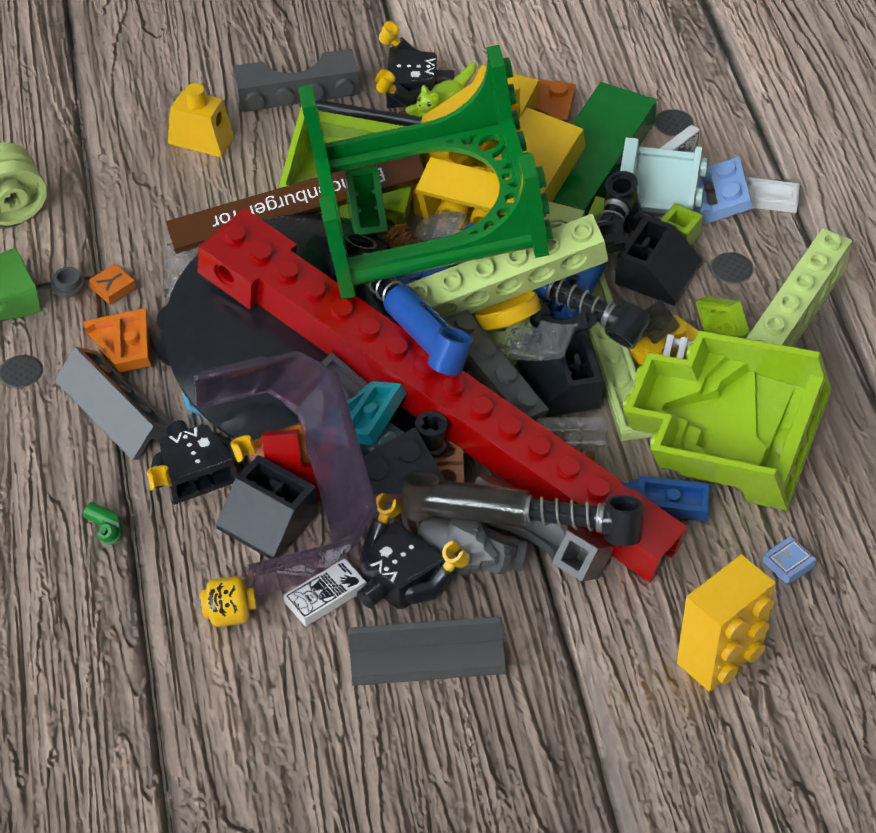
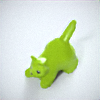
M472 62L453 80H446L436 84L431 91L428 90L426 85H422L417 103L408 106L405 109L406 113L421 117L423 113H428L464 89L466 83L474 75L477 63Z

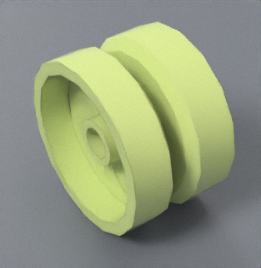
M3 142L0 143V225L9 226L22 223L33 217L42 208L47 192L46 184L27 149L18 144Z

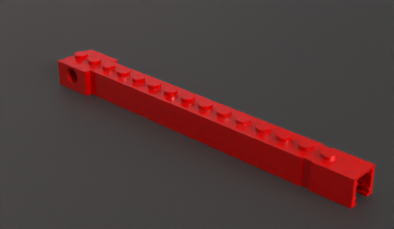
M246 208L241 210L198 246V273L249 310L258 304L328 355L333 352L368 383L379 381L402 384L406 395L400 403L401 407L415 417L426 411H436L443 414L448 423V428L444 435L450 442L462 448L464 452L508 483L528 495L531 494L533 498L540 499L542 496L543 500L555 501V498H558V502L570 503V500H573V503L583 505L587 501L591 506H596L599 503L606 504L608 498L617 495H628L640 499L644 505L641 541L632 546L614 545L615 548L611 556L650 583L658 574V567L663 559L662 557L666 554L672 558L679 550L687 530L686 525L634 489L631 491L621 484L620 479L465 371H462V374L459 376H448L432 369L428 364L430 355L403 328L357 296L347 299L341 298L338 283L296 254L297 244ZM596 530L592 531V533L604 539V535H602V533L597 532Z

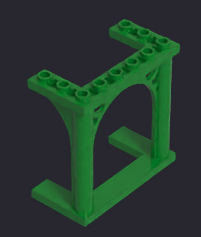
M500 45L486 47L488 60L482 83L474 95L452 113L424 123L325 143L312 84L298 87L321 192L319 202L341 298L356 297L355 285L533 248L535 258L549 256L547 241L553 240L550 220H544V217H546V214H550L546 193L541 194L540 188L546 187L545 174L542 166H535L532 153H523V151H527L523 131L517 132V130H520L517 110L512 111L511 105L517 104L514 85L508 84L507 78L513 77L511 61L509 57L503 58ZM487 141H499L498 144L490 150L484 151L480 149V147ZM455 152L482 161L497 176L500 186L494 206L486 216L468 229L443 238L348 258L332 173L424 153ZM501 155L502 160L494 159L495 157ZM513 198L514 203L506 202L508 199ZM506 213L501 219L498 217L500 214Z

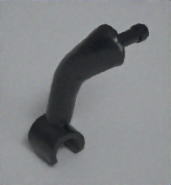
M540 302L542 308L530 316L532 327L536 329L545 327L557 334H571L589 330L597 323L596 315L590 312L588 306H584L582 312L577 316L560 320L551 317V310L544 303Z

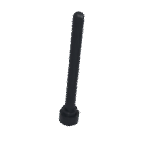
M322 100L316 101L318 111L400 126L419 124L422 120V116Z

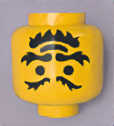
M241 576L211 579L207 583L206 589L200 591L204 620L210 619L215 627L245 624L250 618V610L257 609L255 588L247 587L245 579Z

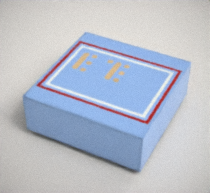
M790 536L763 555L762 562L789 585L813 569L816 564V558Z

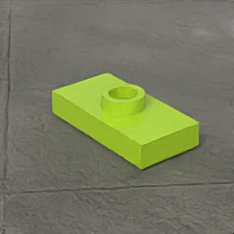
M709 296L696 300V306L705 332L734 337H742L750 333L741 301Z

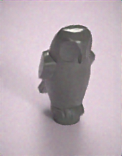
M458 512L453 515L451 520L436 516L426 517L421 521L417 532V537L441 554L448 542L455 541L460 544V549L455 553L454 558L464 550L469 554L470 561L463 568L455 567L454 573L470 575L477 573L479 570H486L496 574H504V572H512V570L522 571L527 542L519 541L517 537L506 536L482 526L476 517L468 513Z

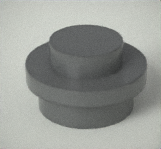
M63 267L54 273L51 285L53 292L58 296L72 297L84 289L85 281L83 275L76 268Z

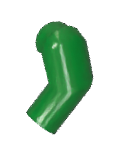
M94 502L87 504L83 516L85 519L99 525V532L97 531L98 538L107 545L117 543L123 533L119 514Z

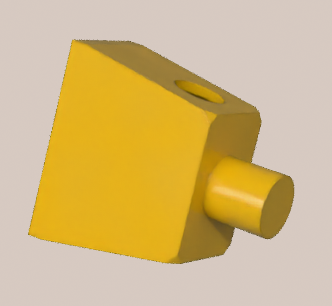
M191 83L186 86L185 90L181 91L171 106L168 144L222 157L234 139L224 101L221 98L206 95L202 84Z

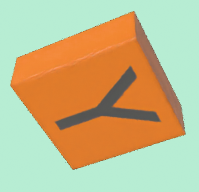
M115 263L88 280L90 288L110 305L136 289L135 280Z

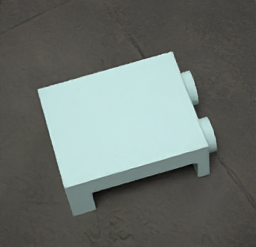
M626 137L620 171L631 172L637 177L642 201V212L666 214L674 203L692 211H695V206H702L704 188L698 186L700 177H706L708 158H703V147L696 146L695 153L639 147V139Z

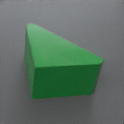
M378 166L345 171L348 213L354 233L365 236L388 232Z

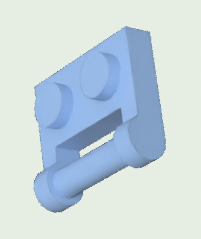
M740 156L707 167L706 177H700L698 186L704 188L702 206H696L695 212L703 215L702 224L753 209ZM713 182L718 202L714 205L708 204L704 184Z

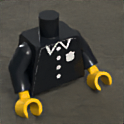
M387 21L379 34V40L382 44L390 45L392 43L393 47H389L387 70L381 69L375 77L376 89L380 94H386L387 108H407L417 103L422 85H426L428 90L431 91L436 84L446 80H453L455 78V70H437V55L432 52L420 51L403 37L398 38L397 35L400 33V29L393 21Z
M183 420L172 422L167 427L169 436L163 437L159 441L161 452L154 455L151 468L147 470L150 490L153 491L156 487L168 486L172 502L175 505L233 484L237 477L234 459L237 462H241L246 455L257 453L251 436L243 435L231 440L220 433H213L209 426L205 424L188 428Z
M381 493L375 500V507L380 514L378 518H373L359 560L362 578L366 581V584L357 591L359 600L370 609L382 599L386 600L396 609H404L411 604L435 600L455 575L454 568H463L468 565L470 561L469 554L462 550L454 558L455 553L460 549V544L455 541L448 542L441 554L397 521H394L392 524L388 523L390 518L399 515L402 506L400 501L395 498L391 508L385 510L388 495Z

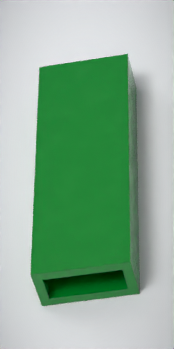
M600 82L572 122V125L583 128L586 148L552 202L584 210L585 216H587L595 197L603 198L606 192L605 184L608 177L618 172L621 167L626 137L639 139L640 146L654 125L657 99Z

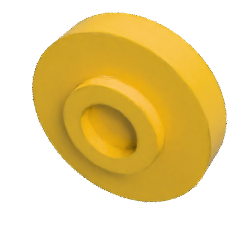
M529 291L477 311L475 317L483 330L503 329L525 321L542 307L537 293Z

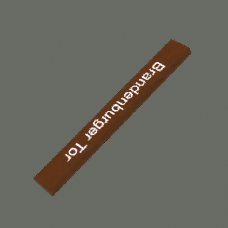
M419 155L348 169L354 170L378 166L382 194L418 184L424 172ZM347 170L332 173L338 207L347 204L345 171ZM318 177L166 221L175 254L198 248L199 245L244 208L260 219L281 215L315 214L321 212L319 202L321 192Z

